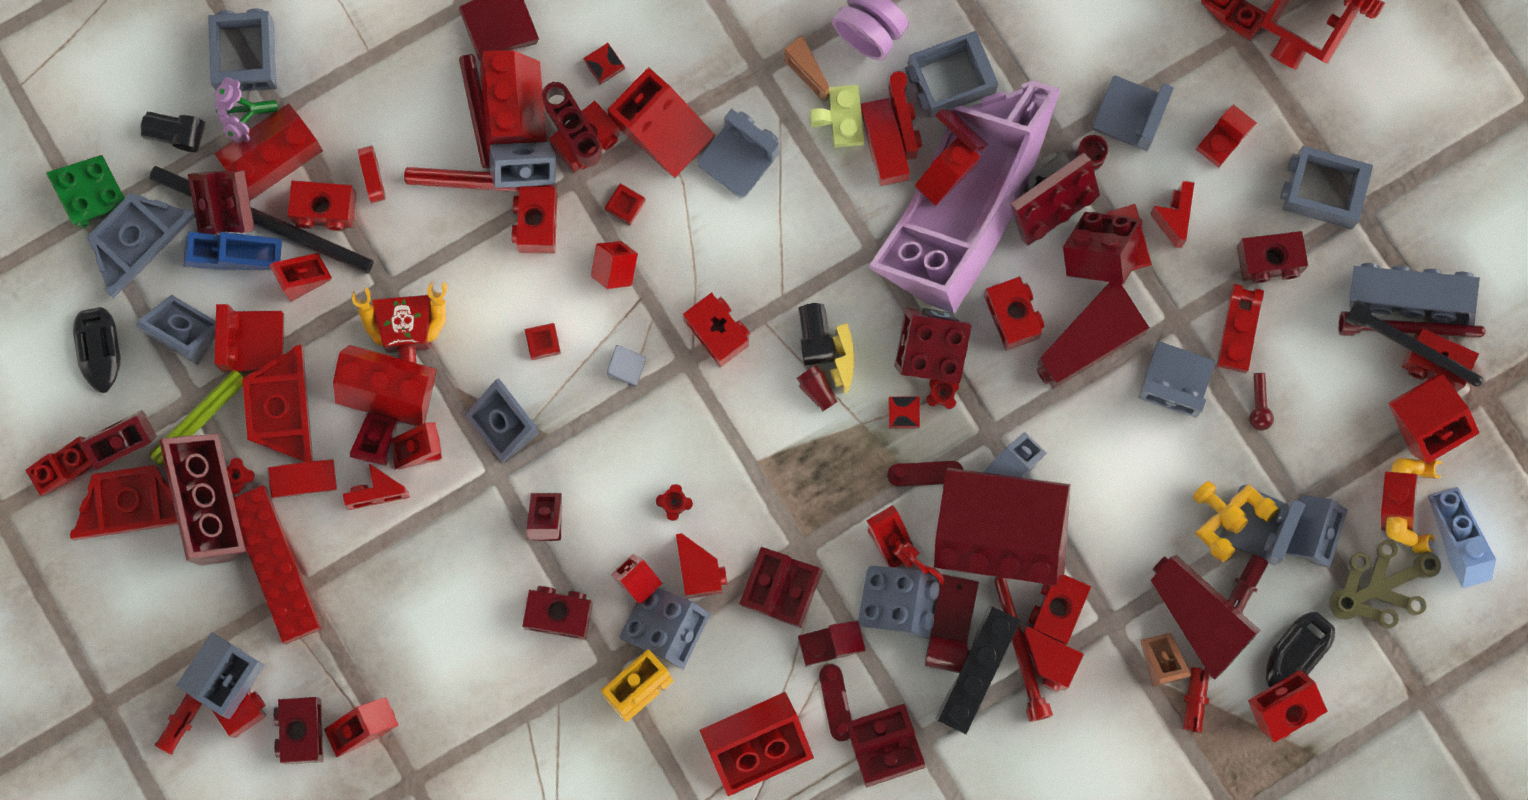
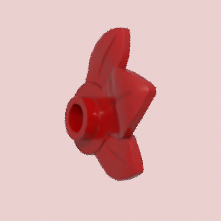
M899 540L895 542L897 546L892 552L908 568L915 563L924 574L932 573L940 581L941 586L943 585V575L936 568L925 565L916 558L920 552L908 540L903 544Z

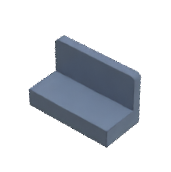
M1302 495L1299 501L1306 505L1286 554L1305 557L1319 566L1330 568L1348 510L1332 499Z

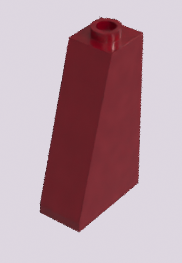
M1109 282L1040 357L1037 363L1039 368L1036 370L1045 385L1049 383L1052 389H1055L1146 334L1150 327L1122 284Z
M1174 555L1169 559L1164 556L1152 569L1156 574L1150 581L1205 669L1215 680L1229 667L1261 630L1179 556Z

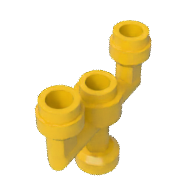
M1207 481L1195 492L1193 499L1198 504L1207 503L1218 514L1212 516L1195 532V535L1210 548L1211 555L1223 563L1233 555L1235 548L1226 538H1220L1214 533L1215 530L1222 525L1228 532L1239 533L1248 523V520L1245 518L1246 514L1240 509L1246 502L1253 506L1255 514L1266 522H1269L1278 513L1279 508L1271 498L1263 497L1250 484H1247L1226 505L1215 494L1216 486L1211 481Z

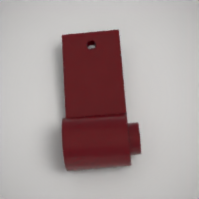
M942 574L944 583L942 586L940 584L934 613V625L930 633L925 666L959 673L970 651L967 649V640L979 581Z

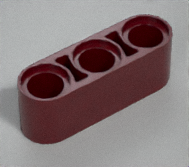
M560 82L548 83L542 91L546 112L576 161L585 167L596 165L602 157V150L597 135L568 88ZM554 95L564 97V100L559 104L549 102L550 98ZM571 119L580 122L575 129L564 127L565 123ZM586 144H591L595 147L594 151L590 154H582L579 150Z

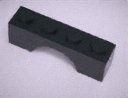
M993 606L988 607L976 632L969 654L935 718L937 721L967 734L1018 628L1020 619Z

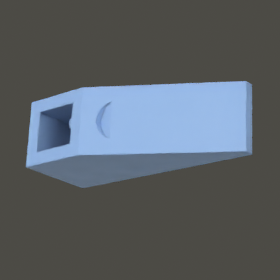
M1455 487L1430 494L1428 498L1450 565L1462 588L1491 581L1496 558L1459 488Z

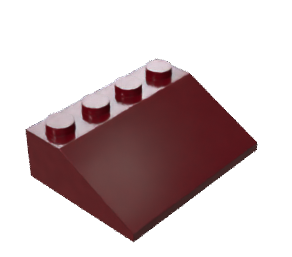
M947 468L935 537L934 568L1057 586L1065 573L1071 484Z

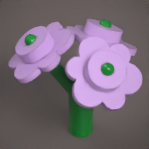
M228 77L222 81L215 92L217 98L215 101L216 113L224 125L222 127L223 131L229 139L236 143L248 142L250 140L248 135L249 128L245 123L253 115L276 112L278 105L276 100L251 103L241 98L240 82ZM236 102L243 105L233 107L234 103ZM247 112L240 120L234 115L230 116V113Z

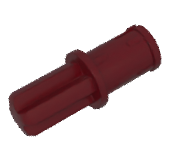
M1255 554L1251 556L1240 578H1235L1236 585L1228 598V601L1233 606L1238 600L1235 608L1241 613L1252 593H1257L1258 589L1256 586L1268 566L1266 559Z

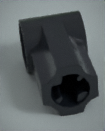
M147 111L141 122V136L144 139L172 144L177 149L196 153L199 150L205 122L189 115L173 117Z
M810 303L798 307L803 338L801 339V349L804 366L834 362L832 336L828 333V322L824 304Z

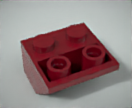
M1084 212L1063 245L1066 275L1069 277L1124 284L1135 266L1142 219L1100 214L1098 212Z

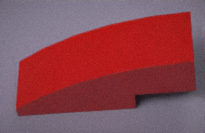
M889 98L861 103L862 119L879 186L908 181L910 170Z

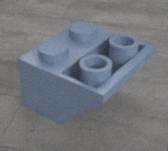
M211 632L176 686L219 715L231 719L265 665L214 632Z

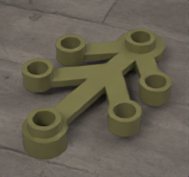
M1384 540L1377 546L1378 556L1368 587L1357 591L1361 573L1370 566V559L1364 553H1356L1350 558V570L1343 589L1334 592L1329 602L1330 609L1336 617L1348 620L1358 615L1378 622L1381 627L1386 629L1396 626L1399 616L1395 610L1386 609L1380 611L1363 604V602L1372 598L1405 609L1413 616L1420 615L1426 610V601L1422 597L1413 596L1410 598L1391 591V589L1417 577L1429 579L1436 576L1441 569L1440 559L1433 553H1423L1414 560L1413 566L1384 579L1390 559L1398 551L1394 541ZM1384 544L1391 547V555H1386L1382 551ZM1356 557L1364 560L1363 568L1355 565ZM1426 559L1433 562L1434 567L1432 570L1425 568L1424 562ZM1343 598L1350 600V609L1343 608L1341 604ZM1413 600L1420 603L1419 611L1412 609L1411 602ZM1385 613L1393 617L1392 624L1384 622L1383 616Z

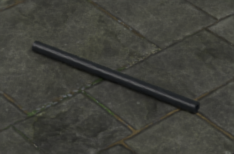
M158 166L153 167L150 173V180L192 197L188 179ZM251 207L254 225L366 274L371 271L374 260Z

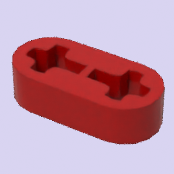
M373 145L359 148V160L370 202L375 203L386 200Z

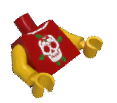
M432 281L427 289L428 295L372 300V305L369 304L371 292L365 287L367 297L360 300L356 297L355 290H353L352 301L354 305L359 307L358 312L364 330L376 345L383 346L387 353L398 352V358L417 363L416 351L429 349L430 343L437 339L446 323V302L443 297L448 290V285L443 282L442 292L438 293L434 291Z
M1399 458L1393 462L1391 472L1385 471L1381 531H1386L1387 536L1409 547L1412 546L1413 551L1417 554L1434 552L1429 547L1428 541H1434L1435 537L1432 534L1417 535V533L1413 532L1418 475L1422 478L1439 479L1441 475L1435 474V467L1437 464L1442 465V462L1434 460L1426 464L1421 460Z

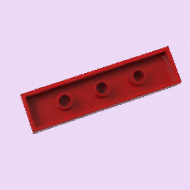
M263 485L233 497L244 545L282 643L288 644L322 630L268 489Z

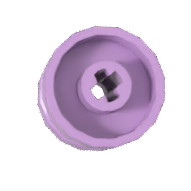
M847 0L849 7H841L832 18V25L835 31L851 47L863 55L878 61L884 60L893 49L892 40L900 39L908 29L909 22L907 17L891 0Z

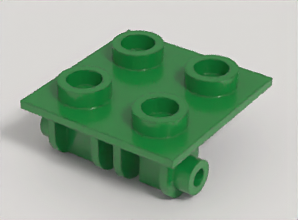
M103 155L46 172L72 225H78L79 229L89 226V219L112 212L125 199Z

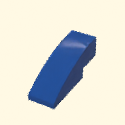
M188 232L185 240L183 267L221 270H271L269 265L272 262L281 261L282 239L221 232L219 235Z

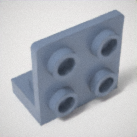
M1113 76L1092 129L1148 151L1174 87L1163 83L1159 92H1156L1121 77Z
M1159 341L1155 345L1138 398L1197 418L1203 411L1206 399L1203 398L1215 361Z
M1246 485L1240 486V488H1239V490H1238V493H1239ZM1259 492L1263 497L1271 498L1276 503V506L1279 508L1278 513L1269 522H1266L1264 519H1260L1255 514L1254 507L1246 502L1240 509L1246 514L1247 525L1237 534L1233 531L1228 532L1223 527L1219 537L1226 538L1232 543L1234 548L1249 555L1261 556L1268 563L1275 566L1283 560L1306 504L1295 499L1287 504Z
M658 588L641 605L636 602L619 638L645 651L649 649L653 654L684 670L711 614L688 599Z

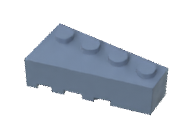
M1362 263L1361 266H1354L1350 309L1359 300L1368 305L1367 309L1371 310L1372 313L1391 315L1394 310L1400 311L1401 316L1418 320L1428 315L1435 319L1436 323L1450 324V321L1459 320L1464 321L1465 325H1475L1480 277H1474V274L1470 272L1459 271L1455 272V275L1442 274V271L1438 269H1424L1423 272L1411 271L1406 266H1393L1392 269L1379 268L1380 266L1374 263Z

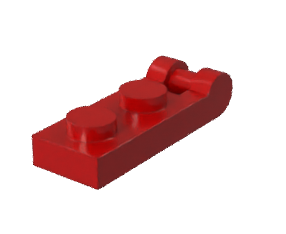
M896 71L890 76L888 92L906 158L911 160L917 158L918 148H922V140L919 130L914 131L912 120H915L913 103H907L905 95L908 82L907 76L904 72Z
M1233 284L1216 367L1243 373L1249 371L1264 290L1254 288L1251 291L1243 289L1242 285ZM1240 301L1250 302L1249 310L1240 309Z

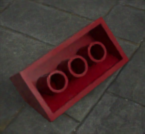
M219 434L162 438L159 440L186 561L198 565L230 562L246 552Z

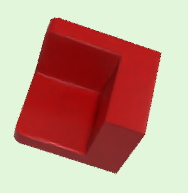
M622 241L596 243L591 277L606 289L631 286L638 253Z

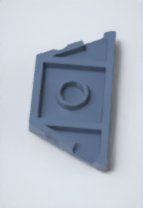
M130 193L88 235L91 248L96 256L99 271L102 273L106 285L107 294L114 299L195 217V214L186 208L180 209L161 201L148 200L143 196Z

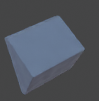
M170 295L140 318L136 324L147 336L196 365L199 364L215 339L216 321L173 295Z
M496 379L465 414L501 462L506 461L540 435L537 426L500 379Z

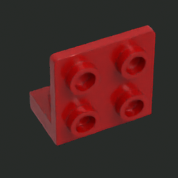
M216 304L214 365L221 372H232L233 370L238 372L258 371L268 362L284 355L283 311H234L229 304Z

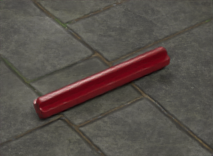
M473 54L462 55L459 57V63L482 168L488 169L490 168V149H487L483 95L476 60Z

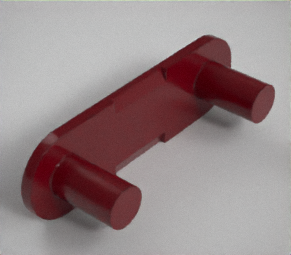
M957 461L898 463L889 468L887 478L892 485L897 487L944 484L947 468L964 469Z
M828 664L820 670L819 679L830 734L835 740L843 742L850 739L847 732L848 727L845 723L852 721L842 671L837 665Z

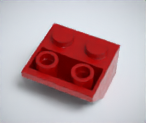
M1441 372L1388 403L1410 454L1426 464L1480 434L1469 407Z

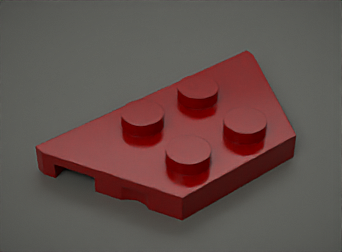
M296 345L289 352L277 359H273L265 364L263 368L252 372L242 379L247 440L301 461L311 462L313 461L304 349L303 345Z
M148 465L92 474L87 487L88 494L82 500L79 508L80 515L75 528L70 532V539L74 541L178 525L170 486L158 467Z

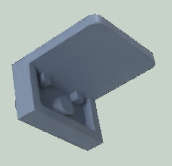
M731 108L724 117V128L698 159V167L735 195L744 198L778 157L780 143L777 142V136L767 129L762 131L756 127L754 120L742 111L737 113Z
M870 566L866 573L858 618L859 625L865 628L900 631L918 638L929 639L930 630L934 625L933 611L935 599L939 595V580L934 575L924 574L922 570Z

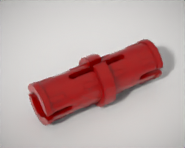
M1191 667L1188 695H1184V702H1187L1182 730L1202 733L1205 705H1209V698H1207L1209 673L1206 669L1201 670L1202 668Z
M186 693L174 715H169V723L159 740L155 743V746L173 755V751L186 730H191L192 725L190 723L202 703Z

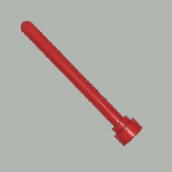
M995 577L994 584L1002 611L1018 618L1006 578ZM1019 624L1011 641L1029 698L1027 703L1028 709H1026L1029 722H1035L1052 717L1053 713L1050 703H1046L1045 698H1041Z

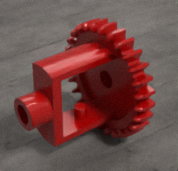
M1274 0L1260 26L1280 37L1270 56L1296 70L1306 53L1328 64L1357 14L1360 12V14H1365L1366 17L1374 19L1379 15L1385 3L1381 0H1344V6H1347L1341 18L1331 14L1326 24L1333 27L1334 30L1322 49L1277 23L1290 0Z

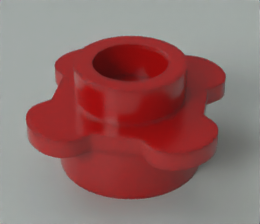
M931 379L929 381V386L931 387L930 395L926 398L928 405L932 407L941 405L945 406L948 410L953 409L956 406L954 398L956 391L959 389V384ZM943 390L946 394L941 396L940 391Z
M240 458L231 459L230 465L226 468L232 494L241 493L242 489L255 478L254 472L248 470ZM235 473L239 474V477L237 479H234L233 477Z
M678 484L671 485L669 490L663 495H658L656 498L657 506L665 510L667 519L671 521L677 520L679 514L684 510H690L693 506L692 499L685 496L682 492V487ZM677 500V504L672 505L671 501Z

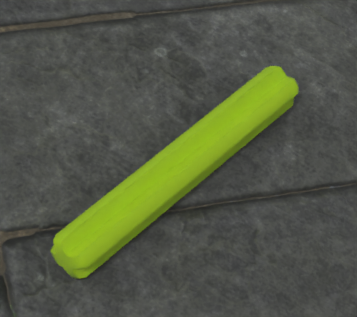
M233 370L165 438L193 436L243 386L242 379L244 377L238 371ZM159 443L149 453V456L157 465L162 466L164 465V459Z

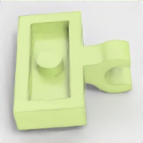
M859 86L829 87L830 110L823 108L811 109V114L809 115L810 126L831 125L834 148L863 146L864 133Z

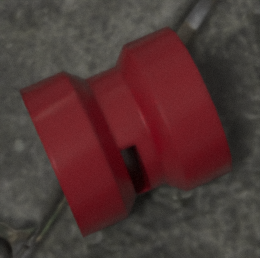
M1088 135L1080 141L1075 158L1085 153L1091 158L1094 171L1101 168L1109 151L1108 144L1101 136Z

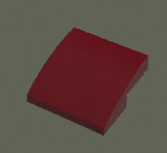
M473 0L459 7L479 61H481L484 51L513 50L535 45L539 40L524 0Z
M244 170L188 174L198 233L217 235L221 232L246 233L254 231Z
M761 547L739 605L802 628L823 570L792 559L788 555Z
M905 703L845 723L848 727L847 732L866 788L926 768Z

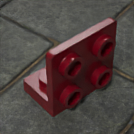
M906 307L894 367L904 376L960 383L972 328L971 324L923 316L918 309Z

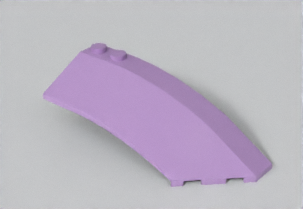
M1032 80L1021 84L1022 88L1007 94L1001 91L981 98L982 103L967 108L964 105L952 108L959 118L989 144L988 147L982 152L976 151L981 156L977 167L936 207L918 190L916 191L901 219L870 263V268L928 305L955 313L984 269L1013 216L1010 203L1022 196L1060 93L1058 87ZM948 128L931 164L957 138Z

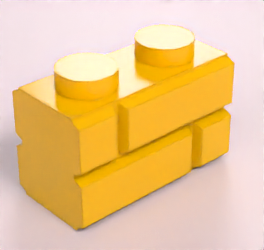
M647 649L600 691L608 704L627 723L660 694V690H665L674 681L666 667Z

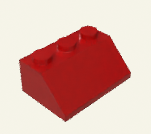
M514 50L484 51L480 63L487 149H490V145L547 142L540 61Z
M288 103L251 128L248 133L250 137L248 142L236 143L232 141L214 154L226 171L244 170L249 201H251L323 152V150L301 117Z
M348 345L339 352L333 379L335 403L364 412L396 418L400 422L419 426L426 421L437 369Z
M786 692L699 730L727 796H731L814 758L799 718Z

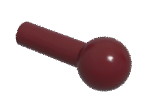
M1266 372L1253 373L1255 409L1251 411L1249 421L1253 428L1264 431L1272 426L1274 415L1267 408Z

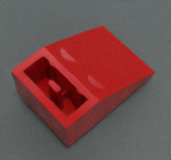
M649 67L607 109L609 117L618 125L619 130L674 179L716 137L675 90Z

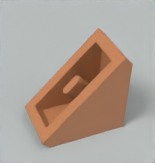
M1171 633L1141 640L1153 687L1181 681L1190 677V671Z

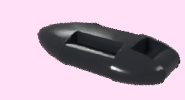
M98 307L82 310L77 314L73 325L78 366L83 377L91 387L98 392L106 393L117 378L121 360L115 322L112 315L105 308ZM95 320H100L101 322L99 324H93L86 326L85 323Z
M1309 612L1299 617L1276 643L1270 653L1266 667L1268 686L1271 687L1299 670L1309 675L1331 648L1335 639L1334 625L1320 615L1319 612ZM1310 623L1324 633L1321 639L1307 628Z

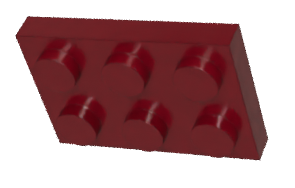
M1085 153L1081 154L1010 203L1020 238L1027 246L1036 240L1042 239L1049 231L1059 224L1068 221L1072 215L1085 206L1091 205L1100 197L1091 158Z

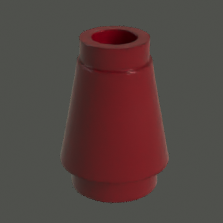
M814 365L796 378L800 383L798 387L820 407L822 412L838 402L834 397L835 395L824 370L820 371L817 365Z

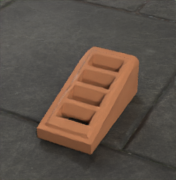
M800 36L785 49L784 61L822 101H825L829 97V85L806 41Z

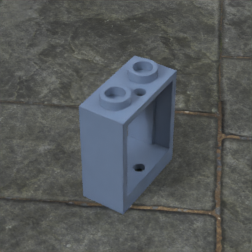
M254 8L247 10V13L220 11L217 15H208L211 85L215 91L222 81L228 77L240 82L239 89L241 92L277 89L274 21L269 12ZM261 26L263 69L221 71L220 29Z
M976 31L909 55L908 66L905 67L909 82L911 84L915 83L919 93H916L918 104L922 111L926 109L929 118L935 116L942 108L952 110V108L995 94L998 88V81ZM965 51L980 86L935 103L921 67Z
M1302 146L1297 154L1291 155L1287 171L1292 172L1290 181H1285L1281 191L1280 199L1285 200L1282 210L1353 229L1360 220L1373 165ZM1306 162L1353 174L1345 210L1298 197Z

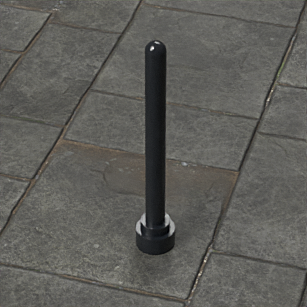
M1359 300L1354 303L1345 319L1346 322L1355 327L1357 325L1361 327L1366 325L1475 387L1483 384L1481 375L1371 315L1372 311L1367 309L1368 305Z

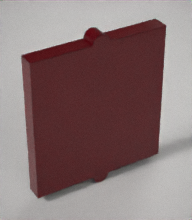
M942 108L935 115L972 151L982 152L988 147L989 144L952 110Z

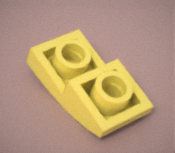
M848 323L837 326L835 330L836 336L832 337L837 355L842 354L843 356L834 359V369H831L830 372L835 386H841L843 394L850 391L854 369L853 343Z

